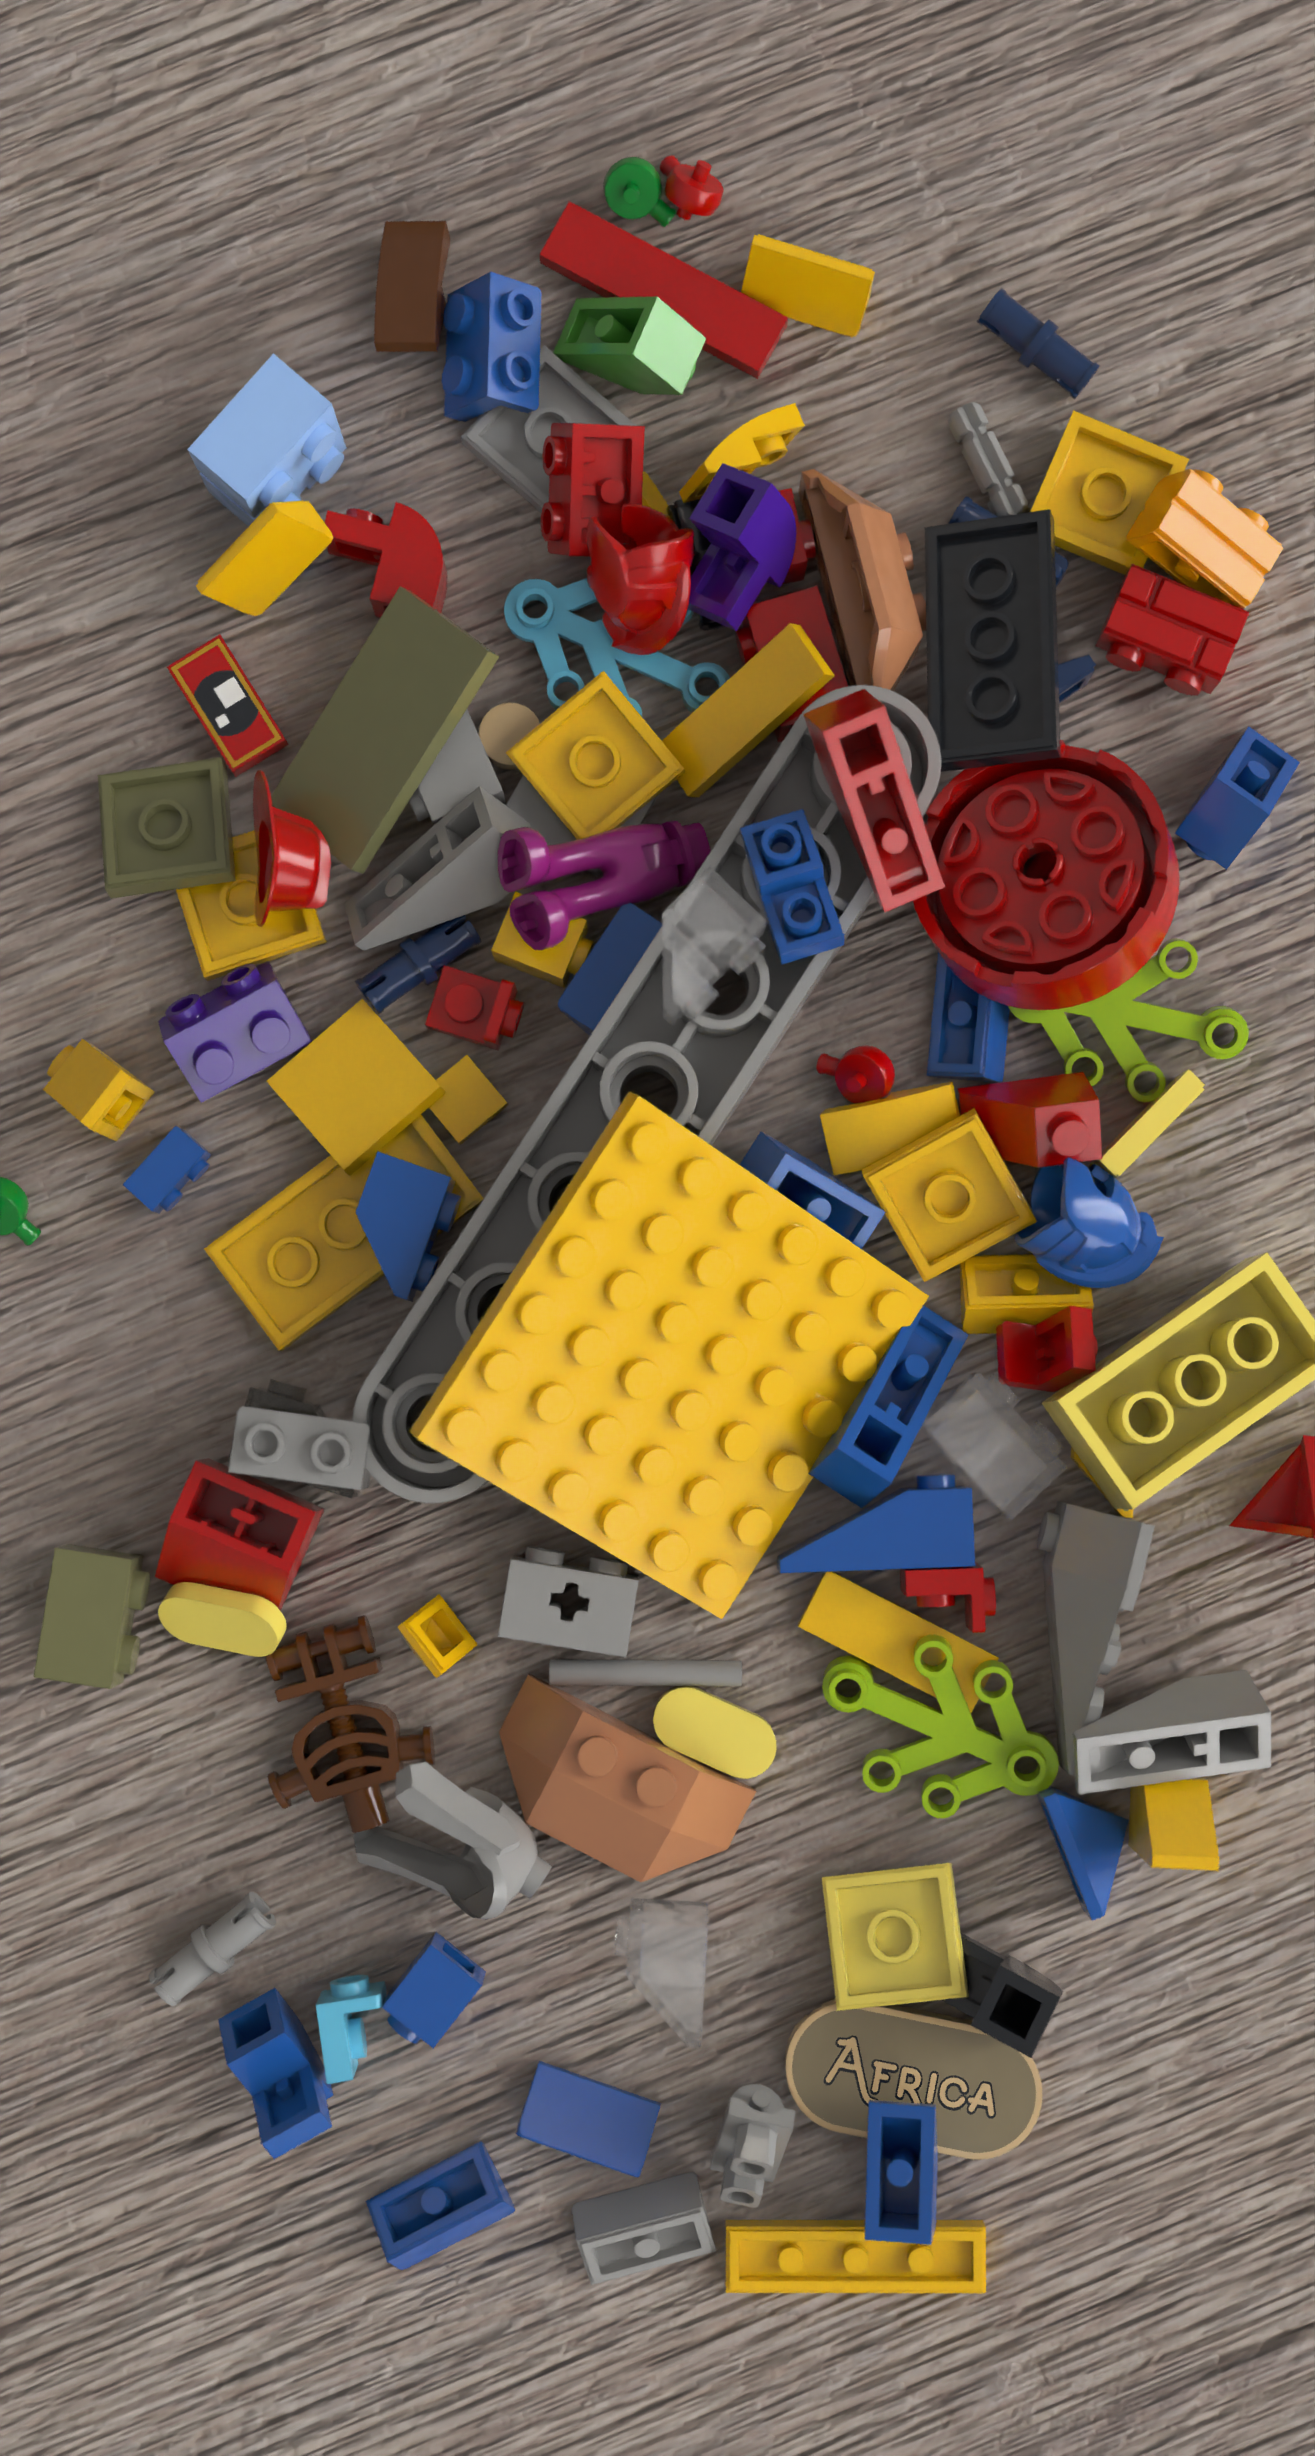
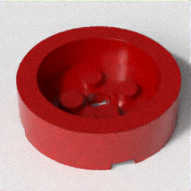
M1060 740L1061 758L964 769L942 789L926 812L929 818L925 828L945 888L913 901L919 920L945 963L960 980L977 993L993 1001L1021 1009L1056 1010L1073 1007L1104 996L1133 977L1157 951L1172 923L1179 895L1180 873L1177 854L1163 813L1148 785L1132 768L1112 754L1101 749L1097 753L1084 748L1066 746L1064 740ZM1041 852L1050 853L1057 858L1056 865L1052 872L1049 873V879L1046 881L1042 878L1031 879L1023 875L1026 861L1034 854Z

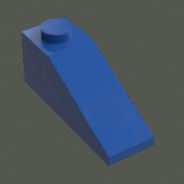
M923 1305L912 1324L901 1327L877 1364L875 1373L866 1381L843 1417L839 1429L830 1437L808 1474L860 1508H863L891 1485L969 1334Z
M955 1474L917 1475V1487L900 1488L778 1555L777 1569L780 1573L975 1566L972 1488L955 1486Z

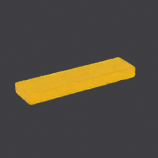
M725 2220L726 2293H986V2226L983 2220H936L932 2244L925 2245L865 2240V2220Z

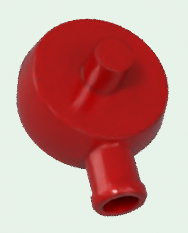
M670 155L662 160L660 171L664 176H667L664 192L666 197L678 207L676 214L685 220H690L692 214L699 216H711L721 204L723 186L719 180L709 174L712 166L703 160H698L695 167L681 164L675 156Z
M869 1045L852 1048L845 1052L841 1058L823 1053L818 1058L816 1070L819 1074L835 1077L836 1085L841 1094L854 1104L884 1099L889 1094L895 1081V1070L890 1058L882 1050Z

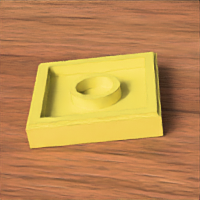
M952 1863L822 1877L837 2011L969 1997Z

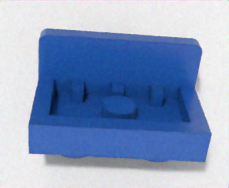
M489 272L448 294L443 316L444 326L447 330L446 364L442 372V387L445 391V417L466 422L499 406L524 413H530L538 409L542 293L538 287Z

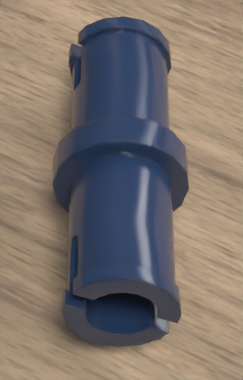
M1001 288L986 306L977 322L981 326L984 325L1021 355L1018 361L1026 368L1033 364L1070 393L1073 399H1076L1097 372L1100 365L1096 362L1093 363L1056 333L1059 327L1048 319L1044 324Z
M465 915L436 925L415 941L408 937L398 944L401 951L363 978L355 980L357 987L365 999L372 1003L371 1006L378 1015L420 983L424 982L429 986L438 979L436 972L442 969L444 965L449 964L468 949L482 942L471 922L465 921Z

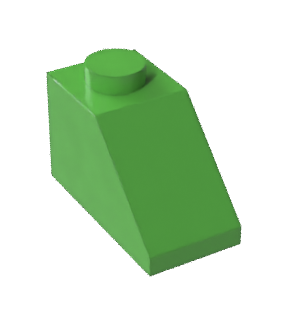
M659 297L576 298L553 353L569 365L639 394L682 395L687 383L695 372L696 361L706 341V337Z

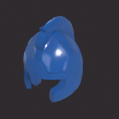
M1072 1158L1065 1159L1064 1165L1039 1168L1033 1181L1030 1196V1205L1037 1222L1015 1233L1014 1237L1015 1243L1031 1252L1035 1256L1037 1263L1048 1272L1067 1282L1090 1288H1109L1128 1283L1139 1277L1151 1265L1164 1237L1157 1236L1152 1217L1147 1212H1137L1131 1195L1116 1178L1096 1164H1092L1088 1168Z

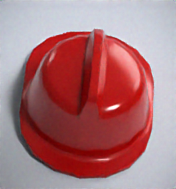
M257 770L253 786V816L258 861L255 918L256 924L259 927H263L269 911L317 909L324 906L328 895L331 856L330 847L323 833L310 820L272 807L270 789L264 771Z

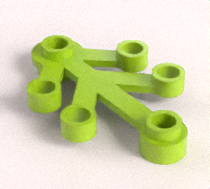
M1173 938L1164 942L1160 946L1157 955L1150 958L1133 977L1113 991L1090 1002L1056 1010H1030L1008 1006L1018 1019L1027 1023L1042 1024L1064 1060L1063 1068L1065 1074L1072 1073L1073 1063L1081 1057H1088L1094 1060V1072L1087 1077L1091 1086H1094L1103 1076L1104 1066L1102 1060L1093 1050L1083 1048L1064 1012L1091 1017L1126 1074L1125 1085L1133 1098L1141 1102L1154 1101L1165 1090L1166 1080L1162 1071L1155 1064L1146 1060L1126 1026L1197 1041L1198 1046L1207 1055L1216 1059H1229L1236 1056L1244 1049L1249 1037L1246 1021L1230 1007L1214 1006L1198 1015L1134 1000L1170 977L1182 979L1194 972L1198 964L1197 951L1190 943L1179 938ZM1175 947H1183L1188 952L1187 964L1178 970L1169 969L1166 964L1168 952ZM1222 1023L1231 1024L1234 1028L1232 1041L1226 1045H1216L1212 1040L1213 1030ZM1143 1071H1151L1156 1075V1084L1148 1092H1139L1134 1088L1135 1077Z
M934 1634L924 1636L916 1643L914 1648L915 1667L920 1674L929 1678L942 1712L874 1683L871 1668L865 1661L856 1656L845 1655L835 1658L824 1671L823 1695L834 1709L849 1713L865 1708L929 1736L891 1751L879 1748L872 1750L866 1755L862 1765V1776L867 1787L875 1792H889L897 1787L901 1776L966 1752L988 1761L952 1778L945 1774H936L924 1782L921 1796L925 1811L935 1818L944 1819L957 1812L961 1801L1002 1786L1017 1795H1035L1039 1791L1047 1789L1057 1776L1059 1768L1057 1752L1053 1744L1040 1733L1027 1731L1012 1695L1013 1681L1011 1672L1000 1661L989 1660L981 1663L974 1672L973 1684L978 1698L991 1705L1001 1737L976 1727L952 1667L953 1652L951 1645L942 1636ZM937 1647L943 1650L946 1656L941 1664L930 1666L922 1660V1653L927 1648ZM989 1673L1000 1674L1005 1679L1004 1686L998 1691L986 1690L981 1685V1680L985 1675ZM843 1679H852L859 1684L861 1689L853 1697H844L838 1693L836 1685ZM1030 1756L1038 1761V1767L1032 1773L1022 1774L1014 1768L1016 1761L1021 1757ZM877 1762H886L893 1767L894 1772L886 1779H878L870 1773V1768ZM940 1787L950 1790L953 1794L950 1802L942 1805L935 1804L929 1798V1794L934 1789Z

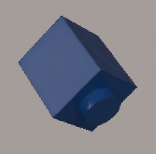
M435 1932L388 1992L382 2006L390 2014L387 2018L388 2023L399 2035L409 2042L417 2044L422 2039L434 2048L482 1987L486 1971Z

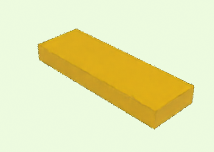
M792 623L787 625L662 740L664 745L685 769V773L677 778V781L688 797L699 798L835 676L801 625Z
M833 1571L823 1573L797 1624L803 1630L935 1698L936 1695L929 1678L920 1674L915 1667L914 1648L916 1643L924 1636L933 1634L942 1636L951 1645L953 1652L952 1667L971 1713L979 1699L973 1684V1675L976 1668L985 1661H998L999 1659L996 1655ZM930 1647L922 1653L921 1658L926 1664L936 1666L944 1661L946 1655L940 1648ZM991 1673L985 1675L981 1680V1685L983 1688L985 1687Z

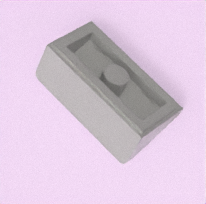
M694 2172L577 2202L572 2207L576 2242L591 2285L716 2251L699 2181Z

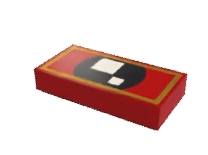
M220 634L167 666L170 674L235 777L289 745Z

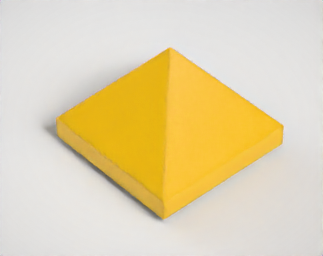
M440 1594L397 1626L412 1652L435 1678L441 1676L478 1645Z

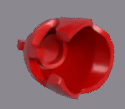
M627 503L621 508L622 531L636 542L637 547L629 550L625 549L600 525L597 516H590L586 540L591 557V565L587 568V582L600 606L605 611L602 618L607 632L613 639L611 646L631 654L650 655L663 649L675 638L686 617L691 590L690 567L694 557V531L692 528L679 530L672 519L653 508Z

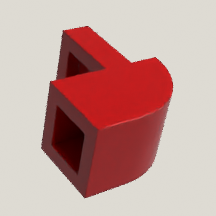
M395 502L388 526L383 524V520L379 516L361 509H347L346 515L327 511L324 523L333 535L332 542L326 547L328 553L378 566L369 598L376 617L381 618L400 586L416 594L440 613L442 612L448 584L447 569L439 539L432 526L422 515L404 504Z

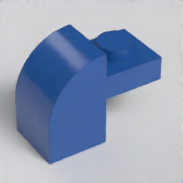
M276 1988L218 2019L226 2064L252 2096L261 2144L273 2159L278 2158L332 2127L326 2099L334 2095L331 2084L326 2082L324 2065L302 2023Z

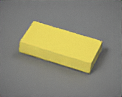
M1189 1069L1176 1076L1165 1087L1164 1092L1152 1101L1102 1151V1159L1093 1160L1089 1166L1091 1167L1092 1164H1096L1114 1178L1119 1177L1204 1091L1203 1087L1205 1084Z

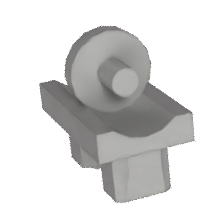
M745 2085L740 2087L730 2097L712 2151L710 2164L711 2170L724 2172L720 2199L724 2202L752 2208L759 2206L764 2181L773 2183L793 2131L795 2110L784 2108L780 2097L771 2088L764 2085Z

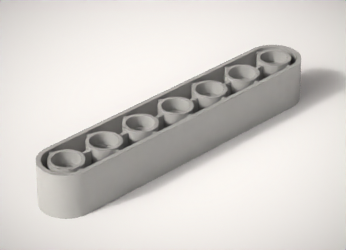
M847 686L821 696L810 704L796 720L364 1381L356 1398L352 1421L370 1425L371 1431L365 1468L388 1491L415 1502L443 1503L464 1497L489 1482L442 1453L422 1446L414 1435L409 1432L411 1430L412 1412L423 1398L434 1394L480 1323L481 1309L485 1299L491 1292L504 1286L551 1213V1201L554 1193L562 1184L573 1179L619 1108L621 1093L625 1084L632 1077L640 1073L654 1072L663 1075L673 1084L678 1097L676 1107L669 1117L711 1146L718 1138L841 948L837 947L781 965L751 872L740 828L800 809L804 810L823 864L824 879L844 933L845 942L875 896V893L824 776L803 714L861 689H865L884 704L923 819L938 787L941 772V753L937 736L930 722L922 711L907 698L878 686ZM713 966H723L734 970L740 975L746 986L747 997L744 1003L734 1012L725 1015H714L701 1009L694 1001L691 993L692 982L701 971Z

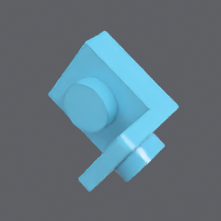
M351 1975L331 1981L330 1990L321 1992L316 2003V2012L327 2084L353 2080L358 2067V2059L367 2057V2041L362 2017L352 2019L351 2013L381 2008L387 1996L385 1981L369 1983L368 1975Z

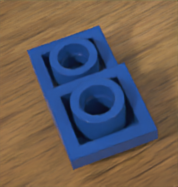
M800 809L741 827L740 834L781 965L844 946V933L824 879L823 864L804 810Z

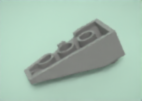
M1057 1501L1055 1513L1046 1512L1044 1514L1039 1529L1037 1549L1045 1551L1043 1575L1058 1761L1061 1768L1068 1774L1075 1776L1073 1732L1100 1719L1104 1703V1689L1097 1687L1096 1684L1099 1674L1108 1675L1111 1668L1116 1667L1122 1647L1121 1642H1119L1120 1627L1115 1622L1119 1611L1128 1610L1133 1612L1155 1526Z

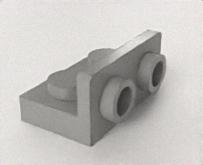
M243 1406L237 1411L228 1472L363 1490L369 1488L371 1474L365 1468L371 1428L369 1424L363 1422Z

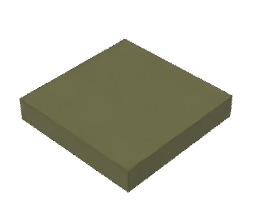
M222 757L98 775L105 890L111 899L236 881L227 767Z

